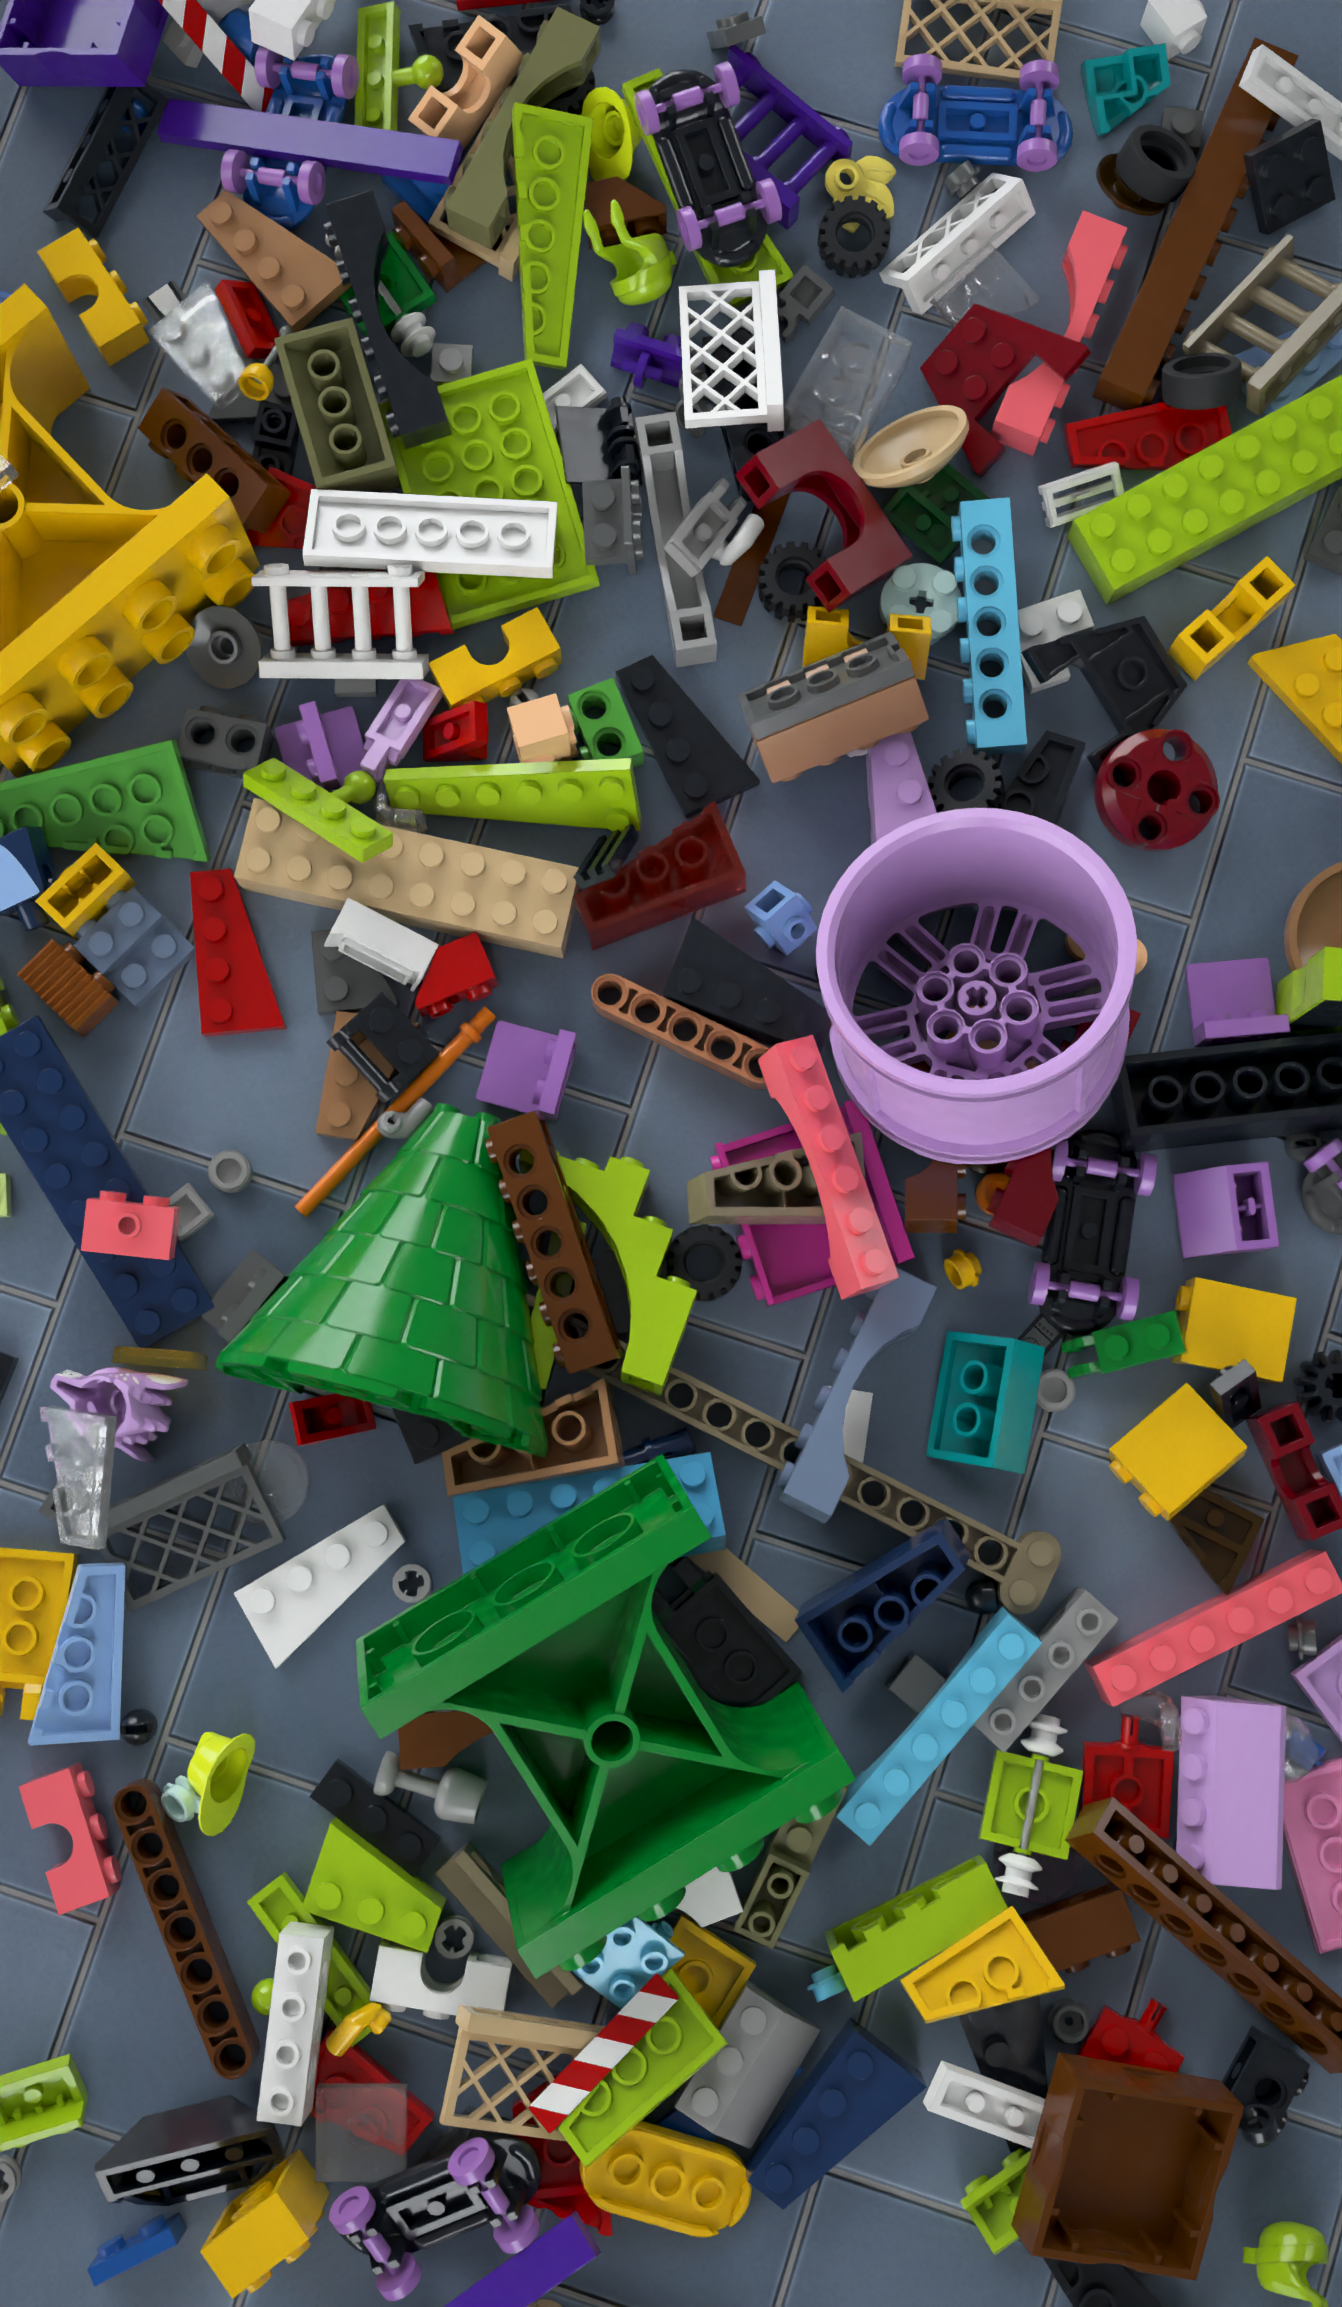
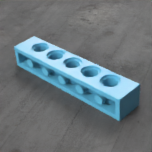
M1010 497L962 501L959 505L958 516H951L952 541H960L961 551L960 557H954L955 582H963L964 597L957 598L958 623H966L967 638H960L961 663H968L969 679L962 680L964 704H971L972 719L965 720L967 745L974 744L976 755L980 751L987 753V755L1024 752L1027 746ZM984 539L992 544L993 550L988 554H979L973 550L971 544L976 540ZM980 580H989L995 585L996 591L990 595H982L976 591L974 585ZM990 620L997 624L999 632L993 636H984L978 631L977 625L981 621ZM985 661H995L1001 666L1002 673L996 677H987L981 672L980 665ZM989 701H997L1004 707L1005 714L999 718H990L984 713L982 706Z

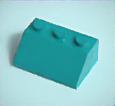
M947 1331L926 1457L1025 1474L1045 1347L1013 1338Z

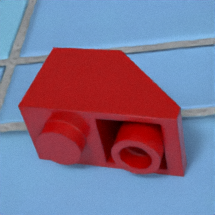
M477 932L437 948L415 999V1004L422 1017L429 1014L431 1018L446 1015L454 1010L453 1004L465 999H469V1002L482 1000L493 993L492 988L499 986Z

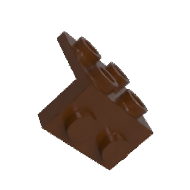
M404 200L391 209L395 226L392 229L394 237L404 250H409L418 260L423 272L430 279L434 278L446 293L487 262L430 230L428 225L419 215L415 214ZM445 218L442 222L448 225V220ZM499 235L492 248L495 252L502 241L501 235Z

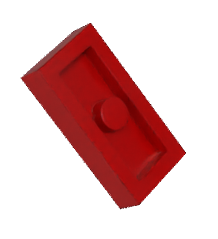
M222 279L214 291L246 357L266 359L275 346L274 338L280 336L255 285L252 282Z

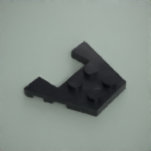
M1145 616L1031 646L1021 652L1040 684L1047 682L1069 665L1076 662L1119 731L1118 735L1086 757L1096 774H1098L1099 768L1107 755L1116 745L1139 732L1157 727L1187 686ZM1118 768L1113 770V779L1116 783L1122 776V771Z

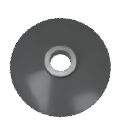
M224 605L212 606L200 611L190 622V625L195 630V637L186 650L192 668L202 680L217 688L233 689L246 684L257 673L259 669L258 661L262 659V643L256 627L245 614L233 607ZM228 638L233 643L234 652L229 651L226 646Z

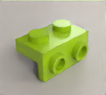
M71 2054L0 2075V2152L15 2147L21 2148L31 2142L56 2134H65L84 2124L89 2094Z
M1020 2148L1011 2153L1001 2162L1004 2168L1001 2172L991 2179L988 2178L987 2174H984L972 2181L964 2189L967 2196L960 2200L963 2208L971 2216L994 2255L999 2254L1019 2239L1011 2224L1032 2150L1026 2153L1023 2148Z

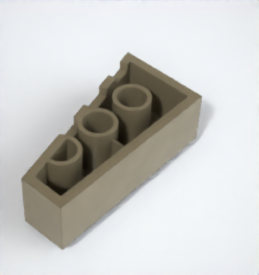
M861 1131L850 1134L849 1137L865 1179ZM803 1148L788 1150L765 1158L708 1171L687 1182L689 1224H826L818 1188Z

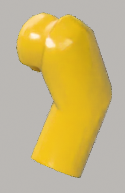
M370 2002L344 2017L327 2038V2049L336 2056H342L366 2026L374 2034H381L392 2020L391 2014L382 2008V2003Z

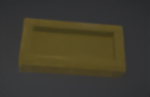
M116 1346L113 1349L112 1363L206 1371L208 1356H205V1353Z

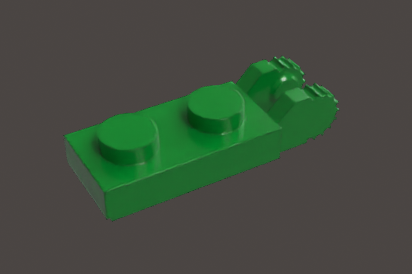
M1175 1310L1091 1332V1336H1084L1061 1343L1062 1352L1069 1354L1095 1347L1099 1360L1097 1362L1073 1365L1072 1368L1067 1369L1069 1379L1081 1378L1101 1372L1102 1374H1110L1188 1353L1178 1313Z

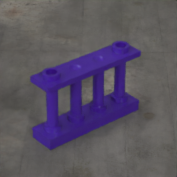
M732 45L728 49V62L734 70L739 88L741 86L745 87L759 99L735 124L740 142L771 110L788 123L757 157H751L744 151L755 184L767 178H771L774 182L782 207V219L777 222L788 230L798 220L800 204L798 193L830 159L833 161L843 158L851 159L853 142L841 127L830 124L766 71L753 54L745 53L736 45ZM800 135H803L818 149L787 182L778 180L768 169Z

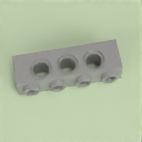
M1076 1587L1036 1633L1042 1644L973 1725L1005 1753L1119 1619L1087 1590Z

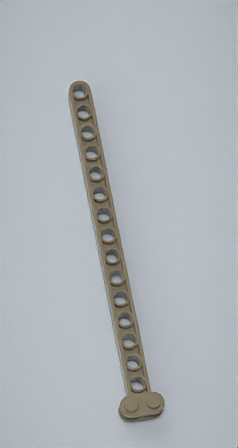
M526 1293L528 1308H533L536 1297ZM572 1316L569 1326L578 1331L579 1338L584 1337L588 1332L589 1324ZM621 1340L619 1342L624 1357L618 1358L613 1367L600 1369L594 1366L583 1370L599 1379L605 1378L609 1384L780 1471L783 1470L787 1463L784 1459L785 1447L791 1442H796L800 1431L674 1367L670 1370L661 1396L621 1382V1370L628 1344ZM677 1384H685L693 1391V1401L685 1408H677L669 1401V1392ZM722 1403L729 1407L732 1417L727 1426L717 1428L709 1423L707 1420V1410L711 1405ZM752 1423H763L769 1430V1440L762 1447L751 1446L746 1440V1428ZM844 1454L850 1477L839 1501L911 1538L945 1517L947 1520H954L961 1528L960 1539L970 1553L967 1566L997 1581L995 1594L999 1604L1008 1611L1019 1615L1029 1614L1037 1609L1061 1560V1546L1055 1537L1049 1533L1034 1530L1025 1532L1015 1541ZM869 1481H877L884 1489L883 1500L875 1506L866 1504L861 1496L862 1487ZM914 1500L920 1504L923 1515L917 1524L909 1526L902 1521L900 1510L905 1502ZM993 1540L999 1547V1558L996 1562L985 1565L979 1558L978 1550L983 1542Z

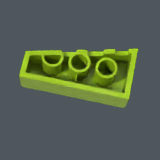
M979 1854L825 1931L824 1934L835 1963L853 2001L856 2002L936 1954L945 1951L1008 1909L987 1863Z

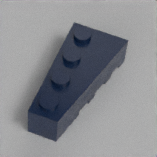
M946 1517L802 1604L795 1622L842 1693L966 1569L970 1553Z
M850 2017L745 2163L747 2182L784 2210L927 2088L921 2072Z

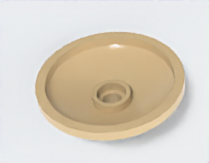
M952 405L933 406L910 413L874 434L859 449L852 467L865 485L875 488H900L924 483L943 469L961 448L969 431L968 418L961 408Z

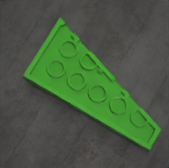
M175 738L0 782V838L24 826H37L43 830L47 847L87 851L94 843H97L106 853L140 854L159 858H186L205 862L211 860Z

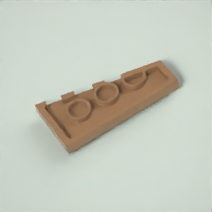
M227 190L196 216L203 227L288 325L292 327L295 333L301 331L352 286V284L343 286L335 261Z

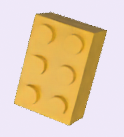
M297 2149L254 2185H251L226 2205L200 2250L232 2299L245 2289L250 2294L258 2290L273 2275L270 2269L283 2259L290 2264L299 2258L310 2247L309 2239L318 2230L316 2223L325 2214L323 2208L330 2192L300 2149Z

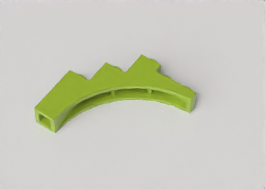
M528 1150L521 1152L519 1157L520 1173L526 1174L534 1165L533 1155ZM556 1150L573 1203L599 1229L615 1255L626 1285L631 1317L630 1339L621 1370V1382L661 1396L693 1310L697 1290L690 1288L691 1284L679 1277L667 1276L666 1279L659 1277L669 1247L672 1244L673 1229L668 1228L667 1223L659 1218L644 1216L642 1219L637 1217L649 1185L650 1170L644 1168V1164L634 1158L621 1157V1159L610 1156L605 1171L599 1170V1166L590 1160L576 1158L573 1161L559 1156L560 1153Z

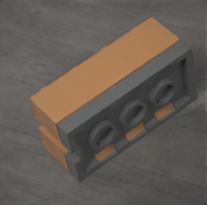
M891 631L737 694L756 748L772 784L778 781L794 780L807 769L817 765L826 766L833 764L844 754L857 749L866 750L872 748L883 738L896 733H909L915 730L920 723L929 720L910 659L904 650L900 649L899 643Z

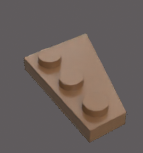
M336 1011L332 1036L357 1014ZM411 1022L419 1030L420 1024ZM360 1031L355 1033L351 1039L390 1080L396 1070ZM331 1047L315 1133L320 1136L357 1141L363 1135L380 1103V1100L375 1096L378 1091L339 1050L334 1052Z

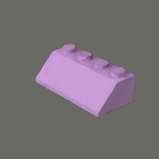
M1217 1695L1181 1696L1176 1853L1213 1885L1272 1890L1282 1889L1286 1706Z

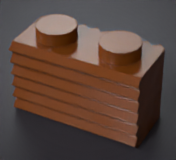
M52 938L17 975L73 1030L85 1037L102 1019L106 1018L108 1013L112 1012L114 1007L118 1006L119 1001L111 994L116 987L98 970L91 975L82 966L87 959L71 943L67 942L62 947Z

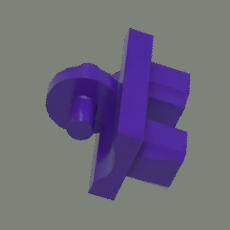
M631 322L625 330L617 327L613 337L614 348L611 367L635 374L633 386L640 389L644 387L647 378L679 387V380L683 374L680 336L669 334L664 336L663 341H659L649 337V330L645 325Z

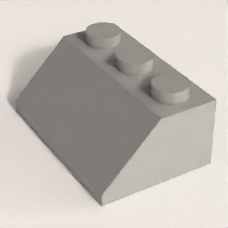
M747 1980L718 2027L729 2044L682 2084L676 2094L674 2108L711 2133L751 2149L821 2029Z

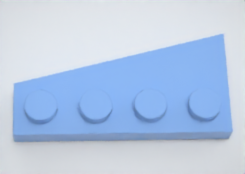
M123 1562L78 1564L28 1738L30 1746L120 1740L125 1564Z

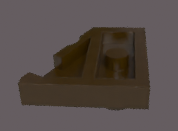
M1205 1489L1174 1515L1168 1523L1219 1590L1229 1594L1265 1519Z

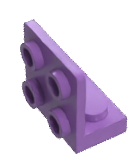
M1267 958L1196 963L1185 967L1194 1047L1279 1039L1290 1031L1288 1014H1275L1270 966Z
M498 1021L476 1094L477 1100L525 1114L536 1110L543 1113L545 1119L556 1122L578 1045L577 1034L560 1029L557 1036L516 1024Z

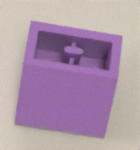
M1268 1162L1225 1165L1172 1175L1182 1259L1260 1252L1279 1247Z

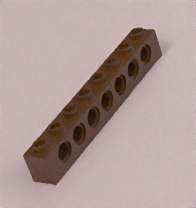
M1114 1797L1084 1805L1065 1841L1330 2074L1342 2073V1998Z

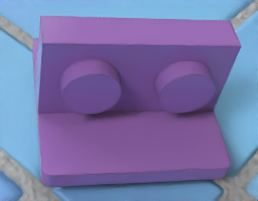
M315 701L298 705L303 720L275 728V735L283 763L325 790L341 788L345 777L349 773L363 771L360 763L366 755L363 750L364 742L353 707L348 706L320 714Z

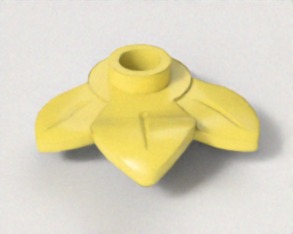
M869 155L857 162L846 158L838 159L829 166L825 173V187L833 197V203L838 199L840 202H843L846 196L851 195L853 200H858L860 195L865 196V201L868 203L871 200L877 202L879 211L884 209L887 214L886 219H891L894 215L893 197L886 186L896 174V169L891 163L880 157ZM840 173H846L850 176V185H845L841 182ZM856 222L846 223L842 228L853 234L860 224Z

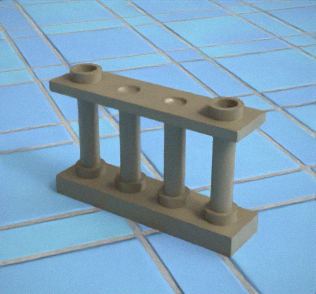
M1287 234L1276 246H1271L1265 252L1261 262L1197 329H1192L1187 334L1182 343L1183 356L1198 353L1231 355L1216 346L1231 331L1271 354L1272 356L1262 367L1257 366L1254 368L1240 360L1242 363L1241 381L1246 383L1245 387L1247 389L1246 408L1258 416L1342 328V282L1332 284L1293 262L1294 237L1290 234ZM1283 276L1321 297L1324 301L1315 311L1310 310L1306 312L1269 291V289ZM1255 304H1258L1297 326L1298 329L1288 339L1280 340L1243 317Z

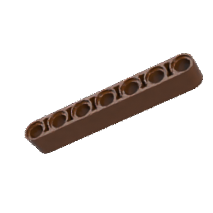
M144 1778L135 1780L119 1790L114 1797V1815L212 2066L216 2073L224 2079H238L247 2073L259 2054L260 2044L257 2033L173 1820L162 1807V1792L152 1780ZM131 1791L140 1792L145 1797L147 1805L144 1812H137L130 1806L129 1795ZM147 1833H155L161 1838L163 1843L161 1853H152L145 1845ZM162 1875H172L179 1882L178 1894L172 1895L164 1891L161 1885ZM178 1917H188L194 1922L196 1927L194 1936H186L180 1932L177 1925ZM204 1959L209 1962L213 1971L212 1977L204 1978L199 1976L194 1970V1960ZM219 2001L225 2004L229 2010V2018L221 2020L214 2017L210 2010V2003ZM237 2044L241 2046L245 2051L246 2060L241 2062L232 2060L227 2054V2045Z

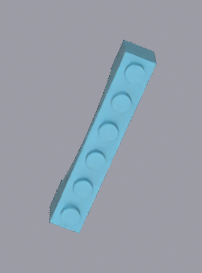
M1002 1606L976 1636L966 1655L924 1709L893 1744L869 1768L862 1771L848 1787L836 1812V1817L871 1846L1039 1648L1042 1642L1038 1636Z

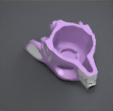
M121 1367L104 1368L88 1376L67 1369L55 1374L51 1380L50 1388L69 1404L74 1420L85 1436L91 1437L103 1446L118 1447L139 1461L153 1463L155 1458L142 1444L145 1445L149 1440L154 1441L158 1438L154 1433L155 1431L167 1432L172 1419L162 1411L160 1406H171L173 1403L172 1399L163 1390L185 1387L189 1380L157 1373H141ZM87 1408H88V1410L91 1412V1414L93 1415L94 1418H92V1417L89 1416L88 1411H87Z

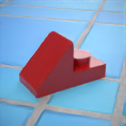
M473 700L429 718L423 727V761L453 762L481 761L486 759L489 731L487 703Z
M335 1393L288 1403L298 1446L318 1444L327 1440L377 1429L371 1402Z

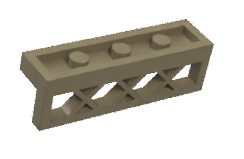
M470 1840L435 1872L436 1876L551 2008L569 1992L573 1996L583 1987L584 1981L571 1971L562 1970L559 1965L535 1979L516 1948L503 1878Z

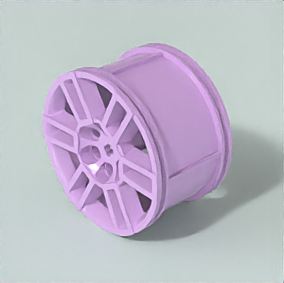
M997 808L955 809L925 816L896 828L868 847L841 876L829 896L818 929L816 944L818 979L822 999L832 1022L829 1036L834 1063L840 1081L857 1109L885 1136L918 1155L947 1163L993 1164L1017 1160L1052 1147L1063 1139L1069 1138L1083 1127L1100 1109V1106L1108 1097L1118 1079L1128 1044L1129 1000L1132 994L1137 963L1136 926L1130 904L1116 876L1103 859L1079 838L1053 823L1017 811ZM979 906L970 943H961L954 946L950 951L940 944L918 922L922 918L945 910ZM1001 909L1016 911L1018 913L1005 950L1000 954L992 952L990 947ZM1042 919L1072 938L1085 953V959L1036 973H1028L1024 957L1038 920ZM897 936L931 969L925 973L919 971L889 947L886 942ZM869 962L873 963L913 996L912 1002L908 1005L862 1016H854L852 1013L856 988ZM1101 985V992L1097 994L1054 1002L1046 1000V998ZM939 996H945V998H943L940 1001H932L933 999ZM1019 1012L1025 1015L1027 1019L1015 1021L1009 1016ZM1094 1021L1090 1028L1064 1052L1060 1051L1043 1036L1045 1030ZM945 1030L956 1033L953 1038L947 1040L936 1036ZM910 1032L908 1038L880 1047L872 1042ZM985 1040L995 1041L999 1044L996 1048L985 1050L978 1046ZM925 1061L931 1070L930 1073H926L908 1065ZM1030 1061H1034L1038 1066L1029 1070L1025 1065Z

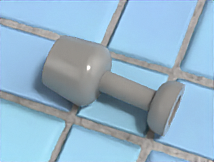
M387 1750L376 1777L373 1793L379 1796H386L394 1790L395 1786L435 1798L434 1810L439 1818L475 1824L484 1799L487 1780L460 1767L448 1769L441 1781L407 1770H400V1757L394 1752Z

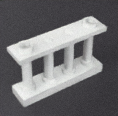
M273 563L264 565V570H260L251 578L252 586H269L274 648H271L270 653H267L258 661L260 678L424 679L429 672V654H417V649L413 648L410 587L420 586L425 580L424 571H413V566L410 564L387 566L388 571L289 570L288 564ZM286 586L310 587L315 644V648L311 649V653H295V648L291 647ZM327 587H352L355 648L351 650L352 653H336V649L331 647ZM368 587H393L396 648L392 650V654H376V648H372Z

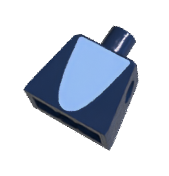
M24 826L0 838V916H9L17 912L26 932L47 925L50 921L44 909L35 901L57 879L42 828Z

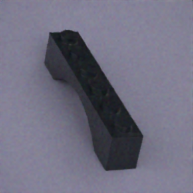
M373 190L325 204L330 221L324 222L323 225L331 248L339 246L343 257L336 260L337 268L343 286L352 284L355 297L349 298L348 301L355 322L357 324L364 321L368 335L360 338L368 362L376 360L380 373L373 375L380 399L389 398L393 411L385 414L393 438L401 436L405 449H409L452 435L436 382L418 371L401 355L389 338L381 320L379 311V283L382 266L390 244Z

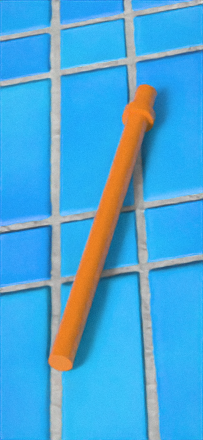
M484 1006L468 1024L464 1021L458 1027L461 1031L384 1112L391 1110L406 1113L417 1099L422 1097L473 1042L477 1044L482 1039L480 1034L491 1024L496 1016ZM377 1120L294 1206L302 1215L307 1218L384 1137L377 1128Z

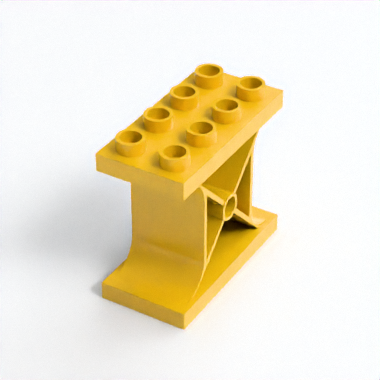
M25 283L0 304V761L16 778L20 777L29 768L33 772L39 773L55 766L70 749L71 739L68 734L90 714H93L96 718H105L119 710L133 692L134 686L130 679L153 659L159 664H167L182 655L195 637V630L190 625L192 619L200 611L215 604L217 606L224 605L233 608L240 604L254 588L251 578L255 575L253 572L260 567V563L231 498L207 473L167 507L153 510L132 509L112 500L51 436V431L56 417L88 391L90 386L48 307Z

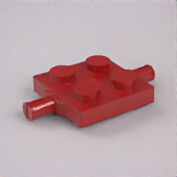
M1121 1714V1740L1109 1743L1083 1741V1776L1080 1787L1079 1814L1084 1805L1114 1797L1159 1838L1169 1839L1174 1750L1170 1746L1146 1745L1139 1742L1140 1716Z
M1152 1997L1140 2020L1125 2017L1104 2004L1076 2054L1176 2073L1185 2058L1183 2053L1164 2042L1155 2031L1168 2008L1163 2003H1158V2000Z

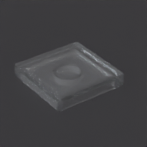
M318 2084L316 2088L315 2182H377L407 2169L408 2084Z

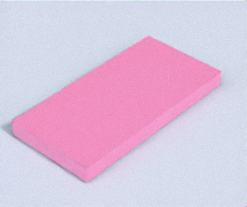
M1342 1756L1322 1761V1766L1312 1764L1308 1769L1301 1767L1286 1771L1284 1780L1283 1840L1314 1946L1320 1954L1342 1948Z

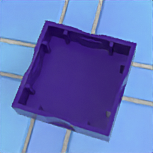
M9 0L0 23V66L19 86L145 87L169 13L158 0Z

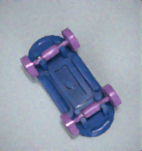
M262 46L258 48L256 53L255 75L257 82L261 87L274 89L266 110L267 113L342 123L348 101L355 96L359 83V67L353 55L338 54L335 56L327 53H315L299 59L296 58L293 61L287 57L283 58L282 55ZM229 149L225 152L222 159L221 181L225 190L231 193H243L245 203L290 231L305 222L315 209V206L322 201L326 188V171L328 167L323 166L317 161L306 160L303 163L259 156H252L249 163L248 156L244 151Z
M930 54L912 55L904 61L902 68V80L908 87L894 94L886 102L878 122L879 139L884 148L894 157L913 166H924L933 162L963 164L969 160L971 164L1019 166L1026 171L1040 172L1052 168L1065 157L1071 147L1073 138L1072 121L1066 109L1053 96V91L1059 85L1060 69L1056 63L1049 60H1034L1022 66L1019 77V85L1022 89L1020 90L957 85L940 86L937 84L942 79L941 60Z

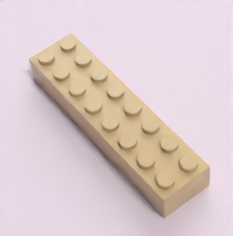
M253 798L234 878L243 890L340 911L347 898H350L400 924L460 937L477 932L480 941L564 958L580 889L573 877L579 867L384 825L382 826L393 832V847L361 863L267 801Z

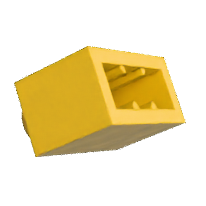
M94 843L73 865L67 867L60 874L59 878L35 902L78 941L76 933L85 922L90 919L98 922L109 911L106 908L108 900L120 890H124L127 893L137 883L97 843Z

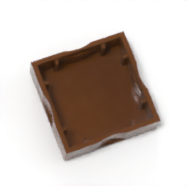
M1058 2052L1011 2226L1031 2256L1090 2265L1098 2263L1118 2264L1138 2272L1196 2281L1213 2222L1216 2192L1229 2164L1244 2106L1217 2079Z

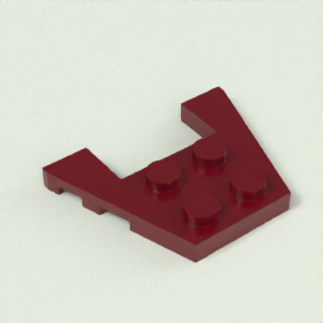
M974 303L922 364L920 370L939 405L956 406L965 412L969 421V431L961 447L974 471L982 478L1006 451V448L978 423L988 409L1033 357L1039 358L1066 382L1091 352L1085 344Z

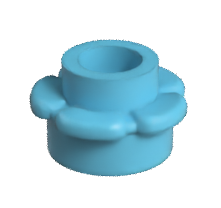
M835 1964L811 1974L814 1983L807 1987L808 1991H813L817 2003L848 1989Z

